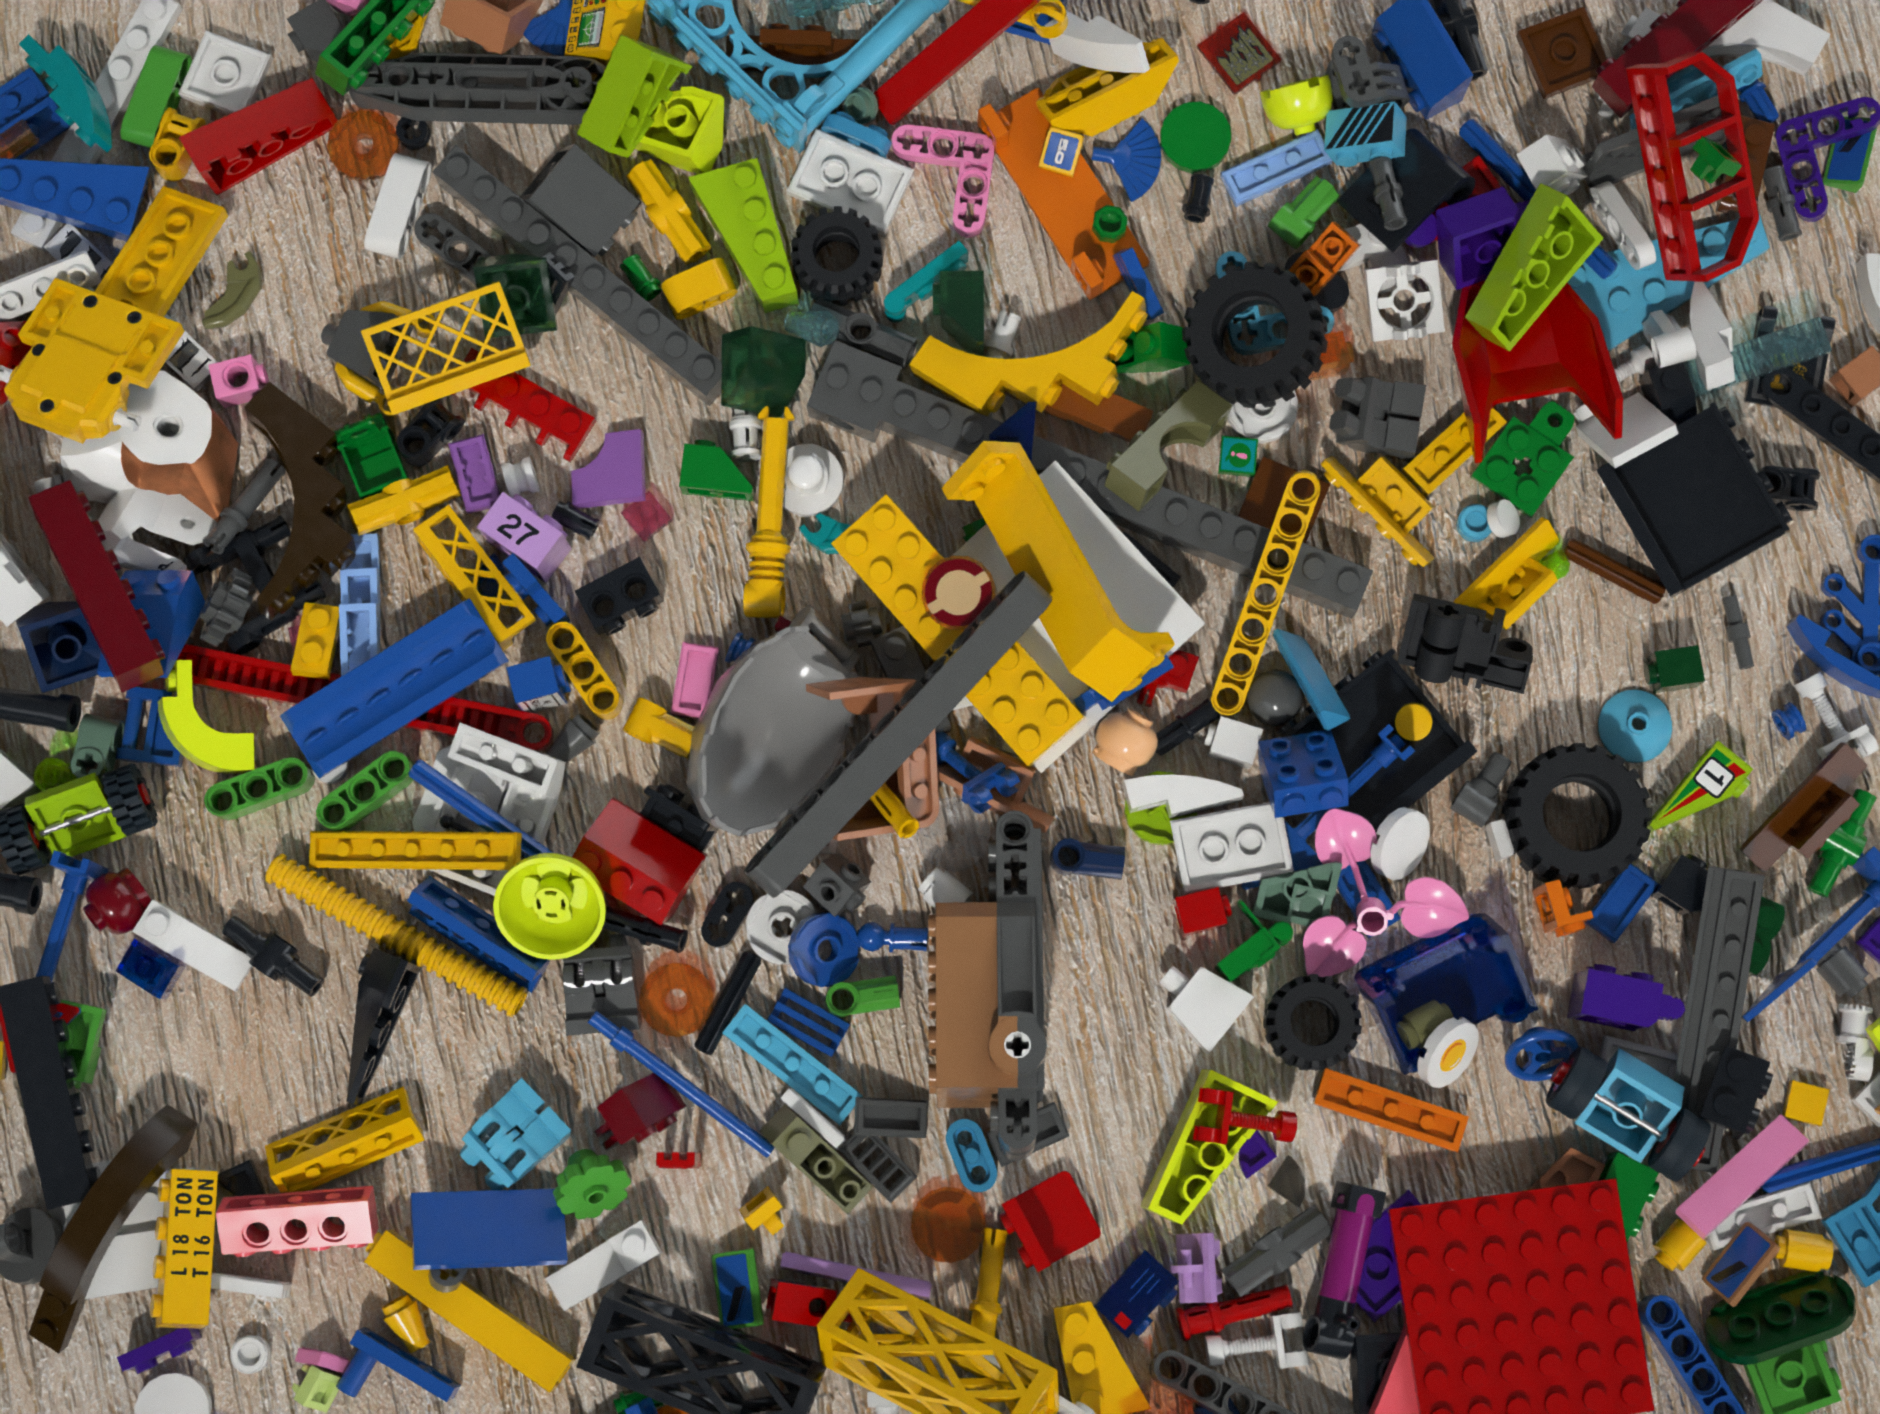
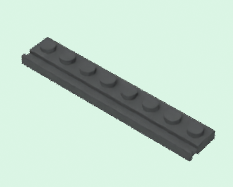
M1711 865L1708 867L1674 1077L1675 1082L1685 1087L1681 1109H1687L1697 1117L1700 1116L1725 1046L1737 1049L1765 874ZM1708 1122L1711 1125V1130L1705 1144V1152L1695 1167L1692 1166L1691 1169L1716 1173L1724 1127Z

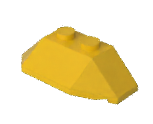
M1162 37L1153 39L1151 42H1142L1150 67L1147 72L1122 73L1080 66L1057 78L1046 90L1044 96L1036 101L1037 108L1053 127L1093 137L1155 105L1179 62L1178 55Z

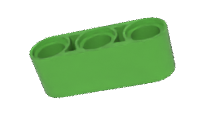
M154 45L150 49L122 121L120 131L122 140L151 148L165 111L168 108L177 110L181 99L178 93L192 63L190 55L159 45Z
M389 751L384 753L318 803L316 816L319 822L332 831H347L414 781L408 775L414 763L401 752ZM396 761H402L405 765L403 774L398 778H390L388 770L391 764ZM366 783H373L375 788L373 796L366 801H361L358 795L359 789ZM336 805H343V818L339 822L331 823L329 820L330 810Z
M294 757L284 758L214 784L205 794V806L209 812L221 819L234 820L308 792L314 785L315 776L310 766L300 759ZM301 767L303 772L302 779L297 784L289 785L287 781L288 773L293 768ZM260 780H266L268 785L267 792L263 796L255 798L252 792L253 786ZM225 793H231L232 805L228 809L220 811L218 808L219 798Z

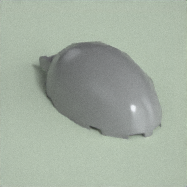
M811 606L802 608L789 627L743 651L717 680L692 732L686 782L702 820L737 836H745L773 829L787 815L794 814L835 770L845 749L843 742L848 734L849 727L854 726L856 714L847 711L841 699L828 700L806 691V684L858 677L855 672L850 671L856 664L859 653L854 648L849 649L815 616L816 611ZM825 647H827L839 660H837Z

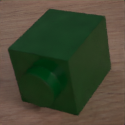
M1699 645L1655 651L1647 657V663H1644V676L1648 685L1652 684L1653 694L1696 688L1705 682Z

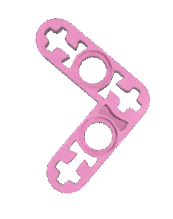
M911 124L898 127L892 135V150L899 159L959 168L953 210V227L960 236L966 238L979 235L985 225L994 162L992 140L987 135L974 132ZM909 135L912 136L914 143L923 144V137H929L927 141L928 153H922V145L911 144L910 150L903 149V143L898 141H904L905 137ZM939 139H947L952 143L953 150L947 155H938L933 150L934 143ZM959 141L964 142V149L975 150L976 145L980 144L983 145V151L988 153H982L981 159H976L972 151L963 150V157H957ZM976 177L983 182L984 187L981 192L970 194L965 191L963 187L964 182L968 178ZM967 202L974 204L973 217L975 220H979L972 222L971 227H965L964 220L959 219L966 217Z

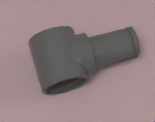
M1493 752L1477 778H1472L1470 782L1466 781L1453 800L1450 809L1482 828L1499 802L1496 798L1498 794L1497 787L1512 762L1502 754Z

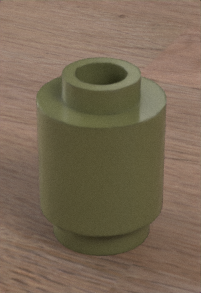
M1433 999L1403 1015L1402 1021L1396 1023V1030L1400 1039L1409 1050L1416 1047L1422 1049L1426 1039L1433 1030L1442 1022L1454 1016L1445 1003L1439 1004L1438 1001Z

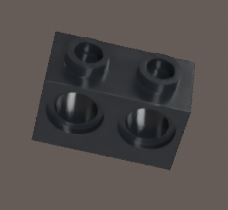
M640 557L575 590L598 635L606 633L607 636L615 634L626 627V621L637 615L639 618L647 617L659 609L658 604L664 602ZM642 583L646 585V593L641 598L633 599L628 596V590L633 584ZM610 600L614 602V608L610 614L606 616L596 614V606L601 601Z

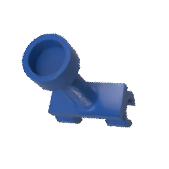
M943 731L936 733L937 764L947 762L969 780L963 784L962 801L965 804H969L974 812L981 814L992 807L986 802L993 799L989 790L994 787L1004 797H1009L1019 791L1014 786L1020 782L1019 777L1011 769H1005V764L999 762L982 773L955 750L956 741Z

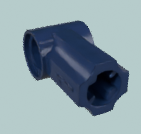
M1068 838L1059 841L1051 851L1050 864L1058 874L1064 876L1075 874L1122 879L1125 847L1085 843ZM1063 848L1072 849L1077 855V863L1073 866L1063 865L1058 859L1059 850Z

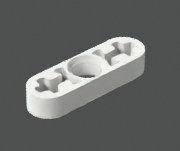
M1606 181L1591 187L1589 190L1591 205L1629 264L1635 270L1654 264L1656 262L1654 245L1615 186L1610 181Z

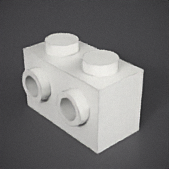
M1546 134L1516 154L1535 189L1542 183L1563 194L1569 195L1581 186L1579 181L1587 177L1583 166L1586 165L1583 155L1576 147L1571 148L1567 139Z

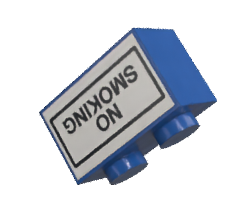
M550 656L506 667L515 703L522 711L535 713L568 704L566 693L572 692L568 675L563 670L562 665H556Z

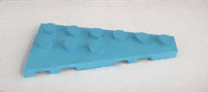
M1758 214L1759 220L1742 264L1712 280L1704 282L1707 288H1710L1727 275L1734 273L1770 248L1760 214ZM1739 219L1694 230L1701 270L1724 259ZM1658 239L1652 240L1656 252V262L1654 264L1635 270L1621 250L1617 249L1607 252L1618 264L1615 272L1608 278L1602 279L1584 262L1567 282L1598 318L1609 352L1636 333L1638 334L1643 331L1642 323L1648 319L1651 312L1663 310L1668 315L1691 299L1695 281H1672L1665 279Z

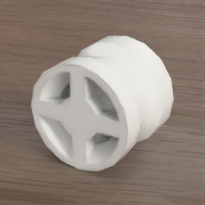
M530 456L523 458L517 464L509 462L501 464L505 484L511 498L515 494L520 495V493L525 491L531 493L540 491Z

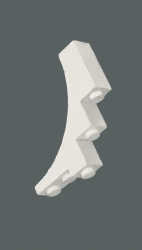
M1763 0L1702 52L1710 58L1721 56L1741 57L1757 49L1761 53L1762 61L1778 64L1805 76L1831 34L1774 1ZM1647 7L1644 8L1639 18L1632 15L1621 32L1622 35L1626 36V39L1620 49H1623L1636 35L1639 34L1643 38L1652 31L1649 26L1660 15ZM1599 96L1598 99L1603 104L1597 114L1610 121L1615 112Z

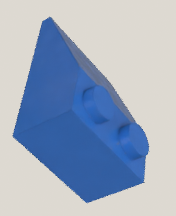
M125 570L120 581L128 579L136 599L131 600V603L135 610L143 609L151 629L146 630V633L150 640L158 639L166 659L160 661L164 675L157 678H168L199 618L200 610L205 603L204 597L192 570ZM101 652L97 668L99 677H114Z

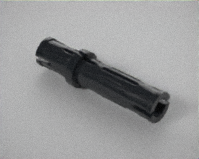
M606 906L604 929L639 939L640 944L646 946L655 944L674 950L677 953L684 950L688 939L687 930L666 924L659 925L648 917H640Z

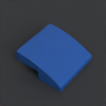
M31 67L0 87V150L7 159L22 160L70 128L55 112L59 106L49 97L50 93Z

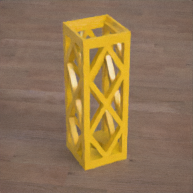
M860 1268L856 1270L817 1325L823 1366L913 1414H963L960 1408L967 1414H1003L984 1404L993 1402H1004L1010 1414H1056L1059 1410L1057 1369ZM897 1311H908L917 1328ZM850 1313L853 1322L845 1331L839 1328V1326ZM872 1321L895 1334H873L869 1324ZM982 1355H994L1004 1373L1000 1372ZM929 1356L935 1357L946 1378L940 1376ZM896 1357H918L927 1373ZM950 1362L979 1378H958ZM876 1365L894 1380H884Z

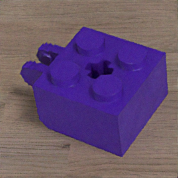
M1500 187L1435 210L1439 261L1456 290L1487 279L1530 200L1514 203L1505 188Z
M1594 964L1593 967H1586V970L1574 974L1567 1018L1633 1032L1637 1029L1648 1028L1658 1020L1672 1021V1019L1681 1018L1686 1010L1681 998H1673V996L1662 994L1664 984L1653 982V975L1641 972H1631V975L1616 974L1617 968Z

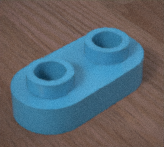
M837 111L836 114H828L821 127V130L883 157L887 156L892 145L890 139L887 138L888 133L884 129L875 125L866 127L858 124L851 115L845 112Z
M969 1119L955 1121L947 1130L946 1143L961 1182L970 1191H987L994 1185L997 1179V1168L982 1129L976 1122ZM968 1131L972 1135V1141L969 1145L963 1146L958 1142L957 1136L960 1132ZM976 1166H981L986 1171V1176L981 1181H976L971 1176V1171Z

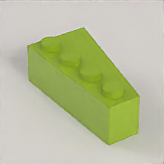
M1540 183L1465 318L1483 338L1510 352L1604 238L1566 194Z

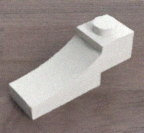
M640 1220L577 1260L546 1277V1280L562 1309L566 1311L662 1254V1251L646 1222Z

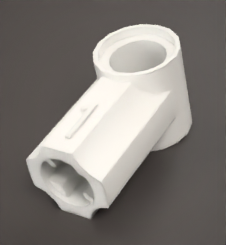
M1663 310L1651 312L1648 319L1642 323L1644 336L1651 344L1653 357L1658 368L1696 359V345L1690 328H1681L1674 317L1665 314Z

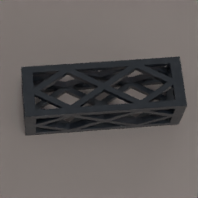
M617 1281L603 1296L576 1368L689 1414H809L827 1369L822 1363L738 1329H732L721 1322L620 1281ZM646 1323V1325L627 1327V1325ZM660 1332L679 1359L654 1363L635 1336ZM676 1336L687 1340L699 1356L691 1357ZM624 1339L638 1359L624 1354L615 1340ZM707 1349H710L717 1353L710 1354V1352ZM730 1360H737V1361H739L738 1363H732V1364H725V1365H719V1364H718V1362H724V1361H730ZM706 1365L707 1368L700 1369L699 1366ZM687 1368L688 1370L676 1373L667 1372L669 1370ZM753 1370L772 1396L745 1400L727 1375ZM769 1374L779 1377L790 1393L783 1394ZM715 1377L729 1396L717 1392L708 1378ZM774 1405H779L781 1407V1409L763 1411L761 1409H758Z

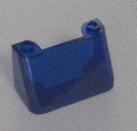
M1485 913L1472 914L1468 920L1457 924L1437 937L1419 939L1366 965L1354 976L1359 991L1397 1067L1404 1075L1418 1072L1419 1056L1424 1058L1427 1049H1418L1416 1047L1409 1050L1398 1035L1396 1023L1402 1021L1403 1015L1433 999L1438 1001L1439 1004L1445 1003L1457 1020L1463 1017L1474 1025L1494 1015L1501 1021L1518 1023L1525 1020L1528 1014L1538 1010L1509 934Z

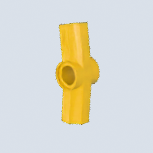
M447 465L414 480L406 478L387 485L381 493L348 504L347 511L354 530L360 536L393 523L396 525L412 523L422 518L426 514V510L461 496L455 478Z

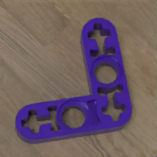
M1861 97L1786 120L1777 128V147L1790 193L1795 195V211L1803 221L1816 222L1822 219L1828 210V198L1814 149L1875 130L1880 124V105L1873 98ZM1862 107H1866L1868 112H1875L1870 115V122L1863 123L1861 118L1850 121L1851 129L1845 130L1843 112L1848 111V119L1858 116L1859 109ZM1826 117L1835 118L1839 122L1838 130L1832 135H1824L1818 130L1819 122ZM1812 122V133L1815 140L1809 141V133L1798 137V144L1791 145L1789 140H1782L1787 137V131L1790 129H1794L1796 134L1807 132L1805 124ZM1798 162H1808L1813 168L1812 174L1804 180L1793 177L1791 174L1792 167ZM1816 182L1818 183V186H1811ZM1811 186L1813 199L1815 201H1822V203L1817 205V211L1810 213L1808 208H1801V206L1806 204L1804 189L1796 192V188L1801 189Z

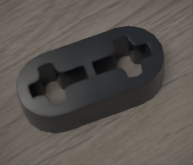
M738 881L727 884L721 890L701 927V933L704 941L711 947L725 948L730 945L747 918L748 912L754 904V895L745 883ZM739 889L744 890L743 897L747 901L744 906L738 904L732 914L728 913L727 910L731 905V900L727 897L730 892L737 893ZM724 916L728 917L729 919L724 927L728 932V936L726 938L719 937L716 941L712 940L713 933L709 930L711 924L718 926Z

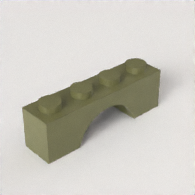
M1199 380L1189 390L1181 389L1167 411L1161 409L1154 416L1150 427L1145 432L1139 430L1134 435L1128 445V449L1124 453L1118 451L1110 459L1106 466L1109 473L1104 486L1137 511H1140L1161 490L1168 468L1161 457L1160 451L1176 443H1189L1204 447L1225 427L1233 405Z

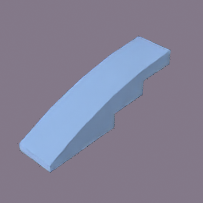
M378 533L360 536L350 534L354 537L356 556L345 570H340L341 604H339L341 676L380 653L381 596L380 536Z

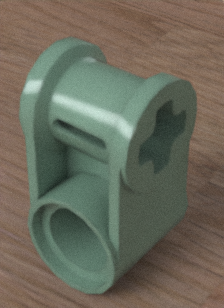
M88 713L83 716L71 760V770L77 778L96 772L101 784L104 786L102 783L103 771L105 770V773L114 769L117 748H121L124 721ZM95 763L98 765L97 769H90L88 773L86 772L87 767H93Z

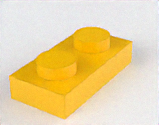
M304 603L291 665L292 675L329 680L339 634V606Z

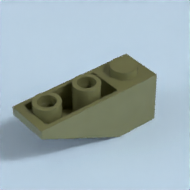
M786 1104L760 1130L764 1137L847 1214L873 1188L857 1170Z

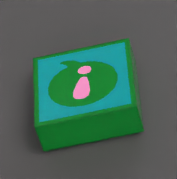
M1222 436L1218 474L1254 477L1258 439Z

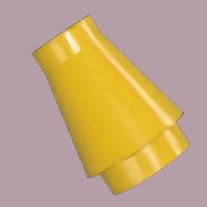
M409 1293L394 1299L381 1308L385 1314L383 1320L405 1344L410 1353L430 1343L426 1335L417 1300H412Z

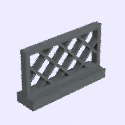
M1718 95L1673 113L1676 134L1679 135L1721 116ZM1637 128L1601 142L1594 151L1583 155L1586 161V165L1583 166L1587 174L1585 181L1589 189L1606 181L1614 184L1645 171ZM1721 129L1705 136V138L1718 142L1725 135ZM1698 140L1679 147L1680 156L1695 151L1692 147Z

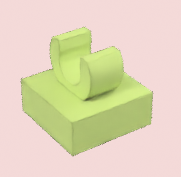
M303 1365L301 1370L307 1374L301 1385L293 1383L292 1389L296 1393L293 1400L302 1406L327 1413L339 1391L336 1385L342 1376L318 1366Z

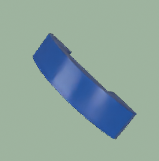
M1798 614L1789 621L1786 627L1792 638L1817 667L1841 684L1865 695L1880 699V677L1825 646L1832 632L1801 614Z

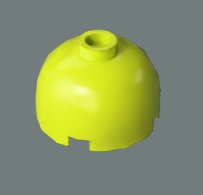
M1329 74L1281 85L1278 89H1267L1260 92L1267 118L1280 129H1294L1295 135L1315 131V123L1326 118L1333 102Z

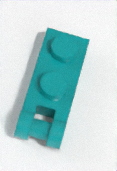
M960 240L885 297V316L890 322H901L905 318L906 309L919 299L921 301L929 299L938 290V284L948 277L950 280L958 277L967 268L968 250Z

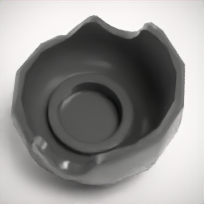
M1272 669L1260 673L1252 681L1248 691L1247 702L1250 713L1261 723L1271 726L1284 725L1294 719L1303 703V691L1289 672Z

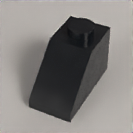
M1684 362L1663 368H1658L1657 366L1648 369L1639 380L1645 398L1672 420L1676 426L1697 415L1695 391Z

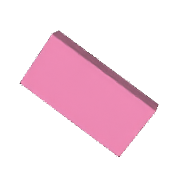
M682 642L670 713L672 716L699 719L713 691L720 651L719 647Z

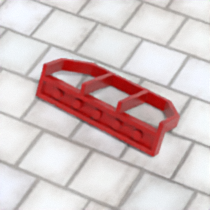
M1688 52L1665 63L1636 64L1626 68L1665 279L1707 282L1742 264L1758 223L1759 215L1734 76L1704 52ZM1689 65H1694L1716 83L1721 116L1677 135L1666 75ZM1724 128L1728 152L1742 167L1734 175L1733 179L1688 199L1679 147L1686 146L1701 139L1702 136L1705 137ZM1735 192L1740 218L1724 259L1701 270L1691 211H1696Z

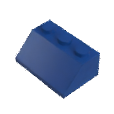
M1398 0L1376 18L1371 34L1372 41L1380 53L1385 52L1391 62L1390 64L1400 65L1405 85L1409 92V103L1414 111H1420L1424 119L1427 120L1463 100L1473 78V73L1428 0Z

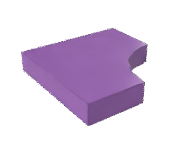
M641 429L605 433L604 444L597 457L585 467L571 471L572 505L574 508L582 509L646 501L644 433Z

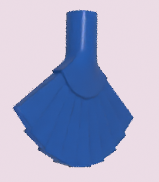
M559 0L557 7L530 21L523 34L532 45L552 55L564 56L573 0Z
M1142 118L1115 148L1109 149L1093 146L1091 160L1111 164L1119 176L1130 201L1133 202L1142 197L1155 182L1160 170L1161 148L1153 129Z

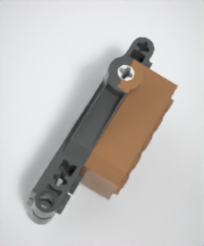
M1014 810L1006 812L999 818L996 826V840L988 841V872H996V877H989V902L936 903V914H928L929 945H936V951H928L929 982H936V988L928 989L929 1019H936V1026L928 1027L929 1056H936V1064H929V1094L937 1095V1108H990V1131H998L1000 1151L1008 1159L1019 1161L1029 1157L1035 1149L1037 1103L1043 1101L1047 1043L1044 1034L1041 828H1033V823L1028 815ZM1016 836L1020 839L1010 840L1009 837ZM1011 873H1018V888H1011ZM1014 1121H1021L1022 1140H1014Z

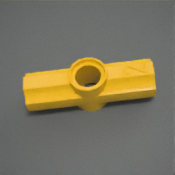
M651 159L645 162L642 161L634 166L626 175V178L646 206L645 211L662 236L666 235L672 247L686 265L695 263L703 258L711 249V245L691 218L692 213L676 189H671L665 177Z

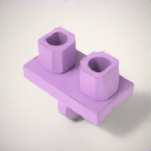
M1214 1233L1176 1234L1178 1265H1171L1170 1271L1171 1273H1178L1180 1303L1218 1302L1217 1296L1223 1293L1222 1279L1216 1274L1215 1259L1220 1255V1241L1214 1238Z

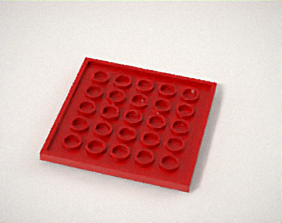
M1616 1179L1387 1209L1419 1414H1635L1654 1411Z

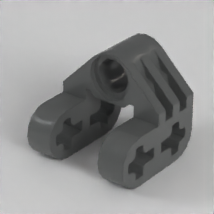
M1344 36L1336 41L1332 50L1331 61L1325 75L1329 74L1334 110L1344 109L1346 103L1354 108H1363L1394 101L1401 108L1409 103L1410 98L1400 65L1382 62L1370 63L1365 46L1357 37ZM1348 47L1349 52H1356L1354 58L1352 59L1345 55L1340 56L1343 48Z

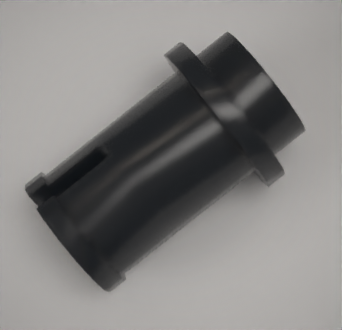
M1194 174L1191 176L1187 203L1182 206L1186 220L1194 223H1203L1205 218L1210 215L1211 211L1208 208L1212 185L1214 184L1212 177L1204 174Z
M560 501L551 516L563 527L585 537L588 541L591 540L593 537L592 533L596 532L600 523L599 519H595L572 507V502L570 501L567 503Z

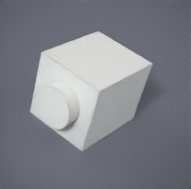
M1221 716L1217 725L1211 723L1209 725L1204 745L1210 746L1207 756L1250 769L1255 759L1258 741L1261 739L1263 729Z

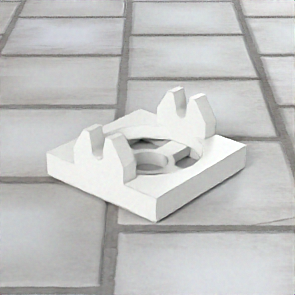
M1437 259L1364 269L1371 341L1408 340V338L1412 337L1423 338L1427 334L1445 332ZM1407 274L1422 278L1428 285L1429 291L1416 292L1413 288L1409 287ZM1390 277H1395L1396 288L1391 291L1389 296L1378 298L1382 285ZM1400 290H1409L1413 295V304L1406 310L1397 309L1393 302L1395 294ZM1431 302L1430 309L1425 318L1412 326L1411 312L1416 309L1418 304ZM1392 308L1394 312L1398 313L1401 328L1388 323L1381 316L1379 309Z

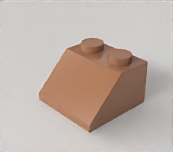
M446 0L440 24L452 30L455 35L468 38L482 45L486 51L502 55L519 43L543 0Z

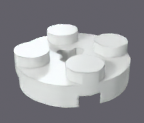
M784 890L774 898L769 894L760 897L752 905L746 918L747 938L755 953L769 963L791 965L788 954V944L791 935L784 934L781 938L775 935L777 929L773 924L776 920L782 922L785 918H789L791 920L790 927L794 930L801 920L816 913L812 903L803 895L790 890Z

